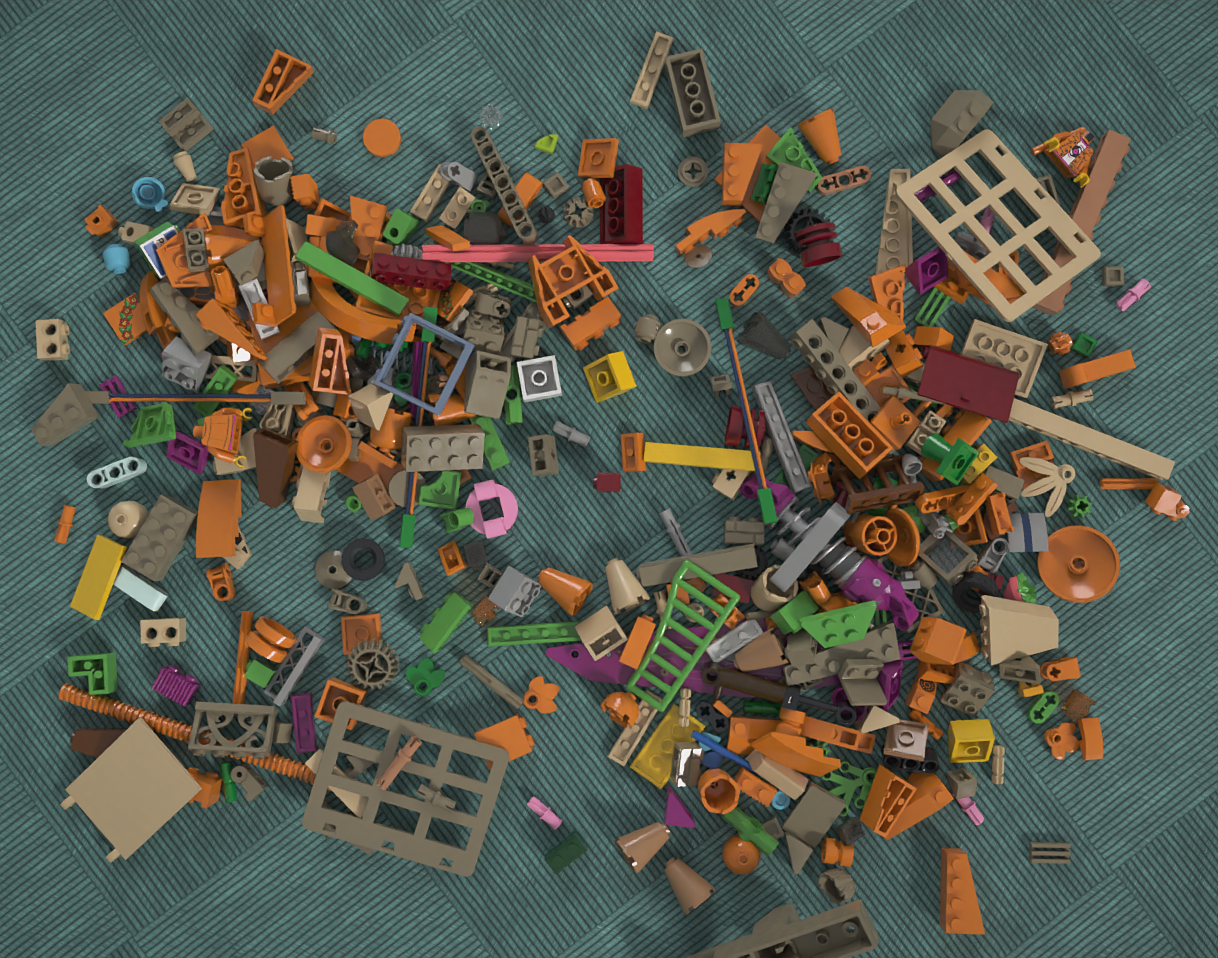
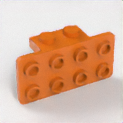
M361 441L358 449L361 450L359 461L354 462L347 458L335 470L357 483H361L363 480L378 474L388 491L390 479L397 471L403 470L404 467L393 460L395 456L392 454L378 451V446L370 441L367 443Z

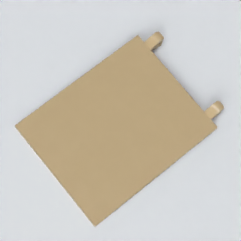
M140 717L65 789L70 796L60 805L64 810L75 803L80 806L115 847L106 856V859L111 863L120 855L125 860L128 859L187 804L202 787Z

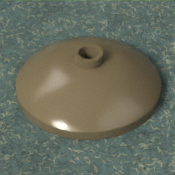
M676 319L665 324L657 333L654 341V355L658 364L666 372L675 376H690L699 372L708 362L711 355V340L707 331L697 322L689 319ZM681 346L685 348L683 353L678 351V348Z

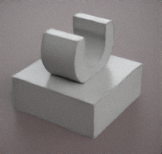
M912 571L900 572L901 585L904 590L920 588V581H912Z

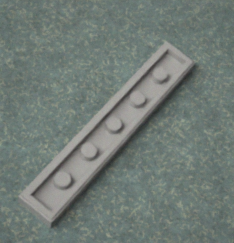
M771 381L752 386L751 388L760 410L765 412V424L792 493L811 488V483Z

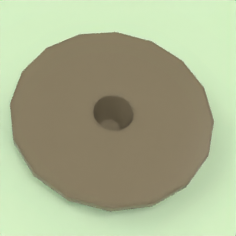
M694 245V248L684 255V261L692 268L703 267L710 262L712 251L706 245Z

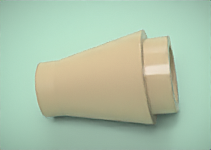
M187 151L180 152L172 157L174 160L173 164L187 182L197 178L191 155H188Z

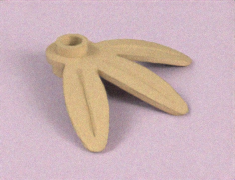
M1021 458L1020 463L1030 470L1050 475L1032 483L1021 492L1023 497H1030L1045 493L1054 487L1045 508V516L1050 517L1060 507L1066 493V484L1074 479L1075 470L1068 464L1057 467L1042 459ZM1066 471H1068L1067 477L1064 476Z

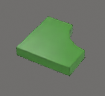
M442 470L440 477L435 482L421 485L418 505L456 510L462 472Z

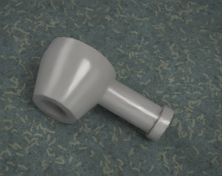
M906 454L902 458V469L908 475L910 482L916 483V474L921 471L923 465L914 455Z

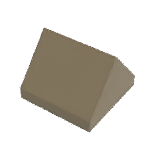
M276 720L272 741L275 743H290L293 723Z

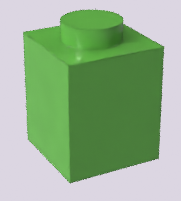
M257 658L250 660L245 668L247 672L244 677L265 688L269 685L278 669L263 659Z

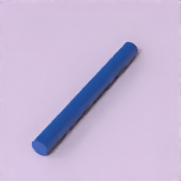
M693 730L691 733L692 738L754 775L757 774L752 770L748 761L696 730Z

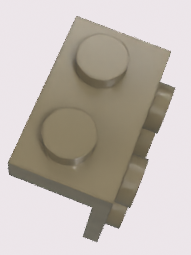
M467 310L469 315L466 317V328L462 339L475 345L473 351L499 355L504 340L503 319L494 315L480 313L476 310Z
M958 662L955 665L956 679L942 695L941 702L967 715L975 716L995 692L993 677L987 672H981L973 668L969 664Z

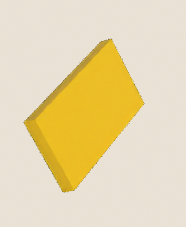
M97 534L72 599L71 608L94 620H100L121 565V560L126 552V546Z
M673 703L630 765V768L659 789H662L670 778L674 743L695 742L696 739L691 737L693 730L701 733L706 727L692 715L688 716L689 726H679V706Z

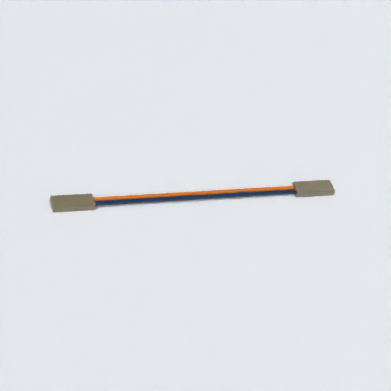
M85 391L92 404H110L112 401L271 402V404L306 405V392H271V394H112L111 391Z

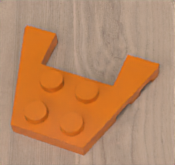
M206 213L200 215L184 229L203 228L204 233L213 230ZM182 231L156 249V253L172 288L215 287L212 276L208 271L188 272ZM230 272L233 286H236L232 273Z

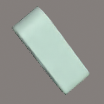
M128 457L90 472L87 476V483L93 488H107L143 474L147 469V463L142 458ZM136 461L138 463V467L134 471L132 465ZM117 468L120 470L118 477L114 474ZM99 475L102 478L100 484L97 483V477Z
M121 565L113 583L129 596L155 612L160 609L169 596L163 589L126 565Z

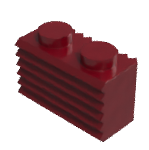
M597 473V477H593V489H597L598 493H619L621 489V473Z

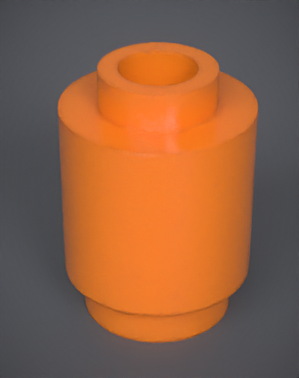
M587 179L582 184V191L589 207L599 208L606 200L604 192L596 179Z

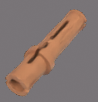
M412 735L403 749H399L397 757L376 782L378 787L382 785L380 787L382 790H387L397 774L407 762L411 761L412 755L422 744L420 739L416 741L418 739L416 736Z

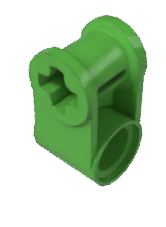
M468 507L440 515L445 523V533L460 530L462 527L474 522L473 511Z

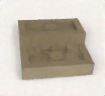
M188 97L159 120V123L183 151H188L214 130Z

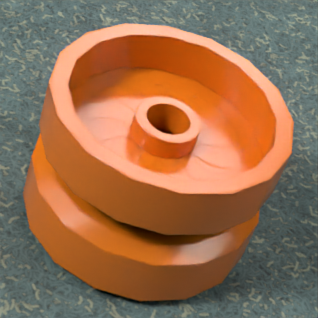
M261 616L255 624L257 631H250L245 638L247 645L254 651L278 663H281L287 655L285 648H292L297 640L296 636L286 627L264 616Z

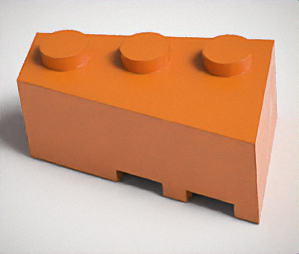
M724 144L721 206H741L763 144Z
M606 297L590 307L583 315L580 316L579 314L576 316L575 320L569 325L563 324L560 326L561 332L574 351L577 349L581 351L589 345L588 341L593 338L596 340L604 335L605 329L608 327L612 329L620 323L621 314L609 297Z
M318 327L309 385L313 391L351 395L342 335L338 330Z
M879 764L859 820L872 831L886 838L917 788Z
M193 767L186 769L202 787L189 803H193V800L202 803L201 807L208 808L217 802L222 788V777H219L218 773L199 772V769Z

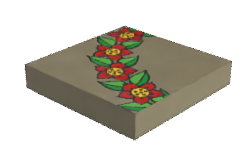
M461 307L451 322L439 317L436 321V326L455 334L469 315V312ZM435 334V337L437 339L443 341L446 344L449 342L448 340Z

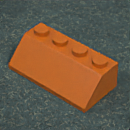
M960 409L953 416L955 420L952 424H947L941 430V437L952 446L958 438L971 446L992 421L985 416ZM922 455L918 457L923 465L920 473L931 482L941 481L944 478L936 472L940 465L939 463Z

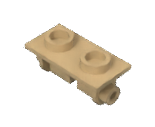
M459 187L439 219L446 226L456 229L476 197Z

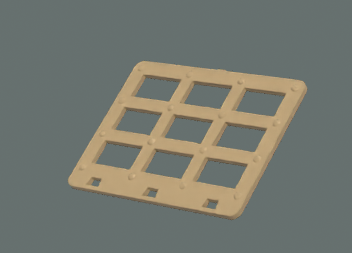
M988 129L981 131L900 185L895 192L897 199L945 252L950 261L952 260L1000 317L1007 322L1014 321L1094 263L1101 255L1098 247L1002 141ZM999 147L1005 155L1001 156L996 148ZM978 151L1004 179V181L992 189H989L964 161ZM952 168L960 174L979 196V198L966 207L939 178ZM927 185L935 191L954 213V215L941 224L914 195ZM1012 189L1039 218L1027 228H1024L999 200L1000 197ZM1038 190L1044 198L1040 199L1034 192ZM987 206L1014 235L1013 238L1001 246L974 217V215ZM961 224L965 225L989 253L976 264L948 234ZM1047 228L1074 257L1072 261L1062 268L1055 263L1034 239L1035 236ZM1077 234L1084 242L1080 243L1074 235ZM1021 246H1024L1049 274V277L1037 286L1032 283L1009 257L1011 253ZM997 263L1025 293L1012 304L1003 297L983 274Z

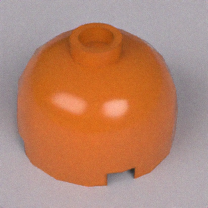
M613 692L600 705L604 713L606 710L610 712L611 715L609 717L625 728L629 725V729H631L639 717L640 710L635 701L636 697L630 692Z
M735 834L724 842L722 859L726 867L733 873L746 875L758 867L761 852L752 842L743 841L738 834Z

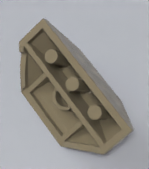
M955 90L930 120L931 149L941 157L956 149L992 106L994 101L980 90Z

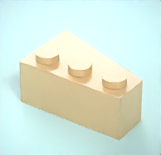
M301 464L300 470L302 474L301 478L297 479L296 489L298 491L297 496L293 497L292 507H294L301 521L324 524V517L321 516L322 506H326L327 503L324 497L326 488H329L331 472H313Z

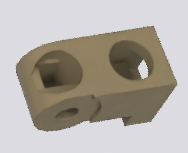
M240 764L231 771L232 780L240 783L248 792L244 797L249 802L254 800L269 786L248 764Z

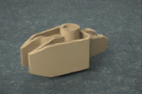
M271 404L259 424L260 428L265 427L290 438L295 418L294 406Z

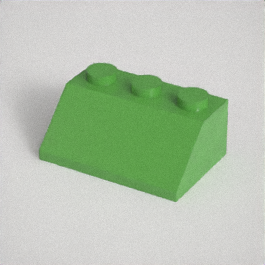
M455 591L453 594L451 592L448 593L443 600L445 602L444 606L441 609L438 607L431 617L434 618L430 624L426 623L420 630L422 635L419 639L434 654L441 650L475 605L458 591Z

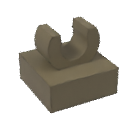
M728 374L709 377L710 385L716 397H719L720 390H725L726 396L729 395L732 382Z

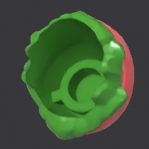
M1023 573L1011 577L1003 592L1004 599L1036 604L1038 595L1034 593L1036 587L1029 584L1027 577Z

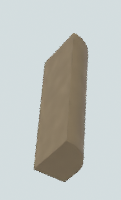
M316 311L265 354L267 356L265 361L259 359L257 363L279 384L314 354L318 327L335 328L321 313Z

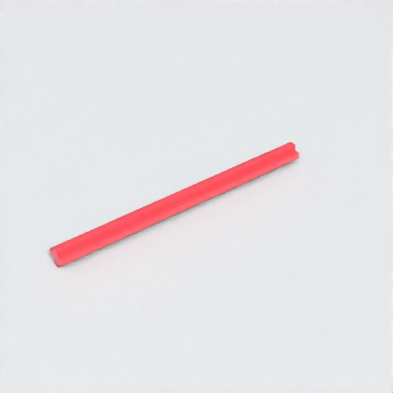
M565 244L470 245L469 249L453 252L443 245H422L423 260L436 262H528L535 255L539 262H545L567 250ZM581 244V247L587 253L594 256L597 262L653 261L654 258L653 244Z

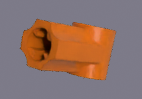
M217 266L211 269V276L215 286V299L223 304L238 303V291L236 286H233L229 268Z

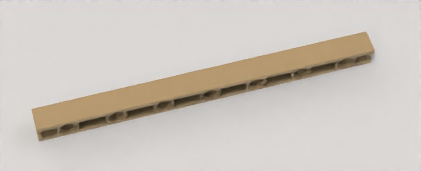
M921 362L923 367L903 377V379L920 386L925 363ZM1015 398L1013 400L1009 421L1158 480H1168L1175 461Z

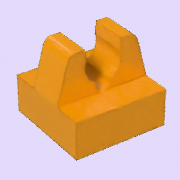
M1019 681V688L1017 690L1021 697L1044 693L1040 684L1029 683L1027 685L1025 682Z

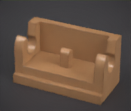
M378 474L352 487L370 520L384 516L396 508Z

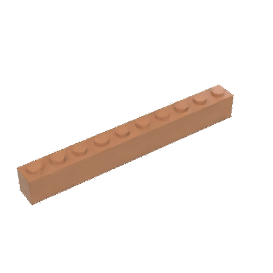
M1108 130L1102 135L1088 169L1087 175L1090 181L1082 188L1080 187L1069 217L1090 240L1094 235V232H1092L1094 225L1096 226L1100 221L1101 215L1099 213L1108 202L1107 194L1115 185L1114 177L1122 168V158L1127 155L1130 149L1128 144L1131 138L1112 130ZM1077 234L1074 235L1080 243L1084 242ZM1058 240L1051 258L1062 268L1072 261L1074 257ZM1046 271L1044 273L1042 281L1049 277V274ZM1072 279L1032 308L1050 316L1061 312L1065 305L1064 297L1068 295L1072 288V284H1070Z

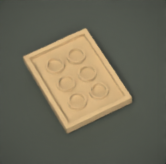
M973 319L960 354L1019 372L1015 395L1027 398L1048 344Z

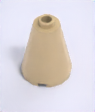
M615 558L607 562L608 566L605 567L612 608L615 614H621L620 610L624 608L626 611H630L646 603L645 600L650 599L645 589L623 560Z

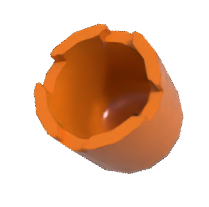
M388 408L380 430L371 427V442L380 447L379 451L391 453V450L401 449L402 427H410L413 414L407 412L400 413L396 412L395 409Z
M718 768L709 769L700 776L698 781L699 796L704 807L709 812L726 814L737 806L740 789L726 771Z

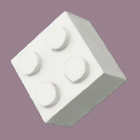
M555 355L517 362L524 402L562 396Z

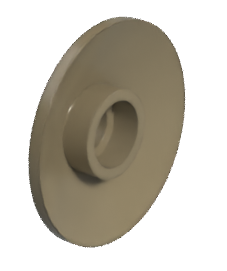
M329 551L318 559L315 573L318 581L323 586L330 589H338L347 585L352 579L342 566L341 557L343 552ZM332 566L336 568L334 574L330 572Z

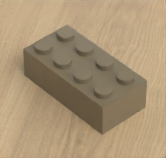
M703 49L665 57L664 67L682 138L719 129L721 121Z
M479 424L402 427L401 463L406 472L483 469L485 432Z
M160 495L121 562L153 581L163 580L196 525L198 512L169 495Z

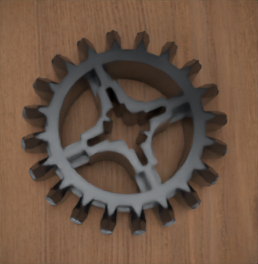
M808 208L806 214L801 209L800 215L795 212L793 218L789 219V224H786L784 227L787 231L783 232V236L787 238L783 242L786 244L790 243L786 249L790 250L793 248L792 255L794 256L796 253H799V259H801L800 253L807 248H799L797 246L798 242L795 239V233L798 231H794V227L802 221H806L805 228L813 225V222L816 224L830 222V219L824 220L825 213L821 216L818 215L819 210H816L813 214L811 208Z

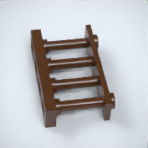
M906 454L883 458L860 479L867 492L856 493L850 479L858 477L846 465H839L833 468L832 483L842 481L849 494L845 506L848 514L914 502L923 494L925 488L923 483H911L907 474L902 469V458ZM896 471L903 485L893 486L886 473ZM878 474L885 488L875 490L868 476Z

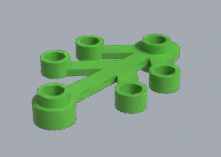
M841 760V765L846 763L847 768L842 770L840 767L839 770L843 773L850 772L858 776V778L850 780L832 771L829 777L821 776L826 781L831 780L841 784L829 790V792L836 796L845 793L842 800L846 801V810L844 813H840V816L844 817L848 814V807L854 791L861 785L862 788L859 796L854 798V805L859 809L864 808L866 798L877 772L875 768L866 767L862 770L850 765L846 760ZM872 773L873 778L868 780L867 775ZM859 799H863L862 805H857Z

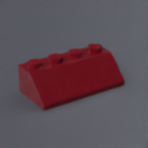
M629 164L615 167L614 178H600V185L606 197L605 202L600 207V244H643V168Z

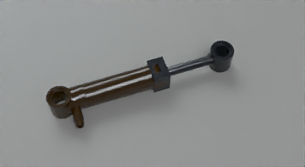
M713 661L705 665L702 673L703 682L708 686H715L714 700H719L723 687L780 703L783 708L794 711L796 710L797 703H802L833 712L838 722L843 725H851L856 720V706H852L848 699L841 700L837 705L800 695V685L787 686L786 684L723 667L720 663ZM714 671L717 676H711L708 672ZM849 710L851 713L846 715L842 711Z

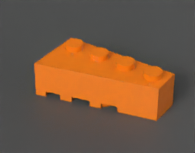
M941 848L940 927L945 933L985 935L967 854L961 848Z

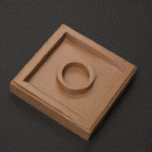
M899 719L900 723L889 725L884 754L924 761L929 724Z

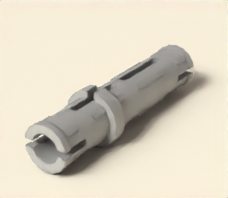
M670 508L659 513L667 528L665 530L670 534L680 556L692 555L679 529L680 524L676 523Z

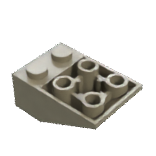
M475 351L470 355L465 365L464 413L500 419L511 377V358L482 351Z

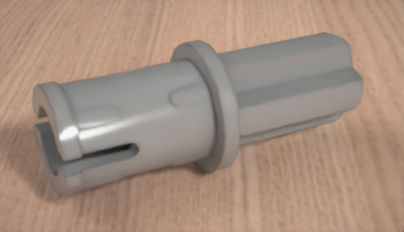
M559 421L553 427V431L568 438L567 441L571 440L584 448L591 438L575 430V427L572 429Z

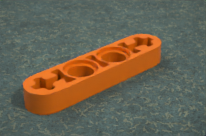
M972 484L922 494L916 500L915 505L922 513L947 509L949 506L954 505Z

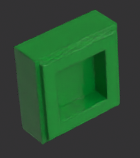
M1080 332L1070 350L1087 359L1098 341Z

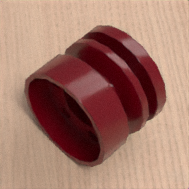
M818 223L795 233L796 240H801L797 243V246L799 248H807L800 253L803 267L823 265L838 260L843 256L840 243H830V241L838 237V234L833 232L836 229L835 223Z
M731 405L726 426L725 445L738 447L740 440L744 439V447L748 449L749 441L742 409L740 406ZM752 408L750 414L759 448L765 431L764 410H759L755 418V409Z

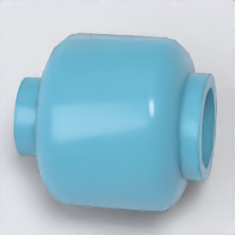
M121 244L107 246V249L103 251L106 269L114 271L115 274L125 273L126 269L131 266L128 249L122 247Z

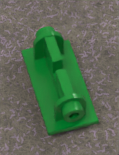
M762 163L750 200L766 205L778 170L777 165Z

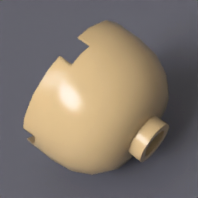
M136 501L119 502L112 507L108 514V526L119 537L126 539L135 538L147 519L149 512L145 506Z

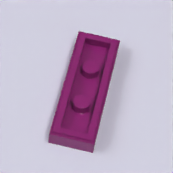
M312 693L291 695L296 752L317 751Z

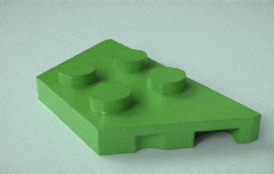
M161 403L142 407L131 427V430L134 432L129 441L124 440L123 446L131 448L176 439L172 405Z
M873 600L802 617L799 620L801 626L824 648H829L864 639L877 606Z

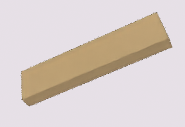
M656 31L630 99L631 104L648 109L664 67L665 57L668 56L674 41L673 37Z
M646 690V693L655 698L657 701H662L661 697L657 696L649 690ZM642 699L638 704L640 711L636 723L631 729H629V725H627V728L624 727L607 757L622 766H625L658 711Z
M321 748L305 762L315 774H317L324 752ZM335 764L333 773L348 777ZM328 786L357 817L361 818L363 816L369 797Z

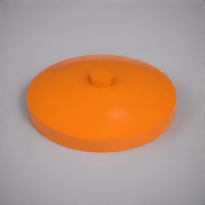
M1068 526L1057 530L1048 537L1049 551H1041L1038 555V572L1043 584L1052 594L1068 602L1087 603L1103 597L1112 589L1120 572V558L1114 544L1100 531L1086 526Z

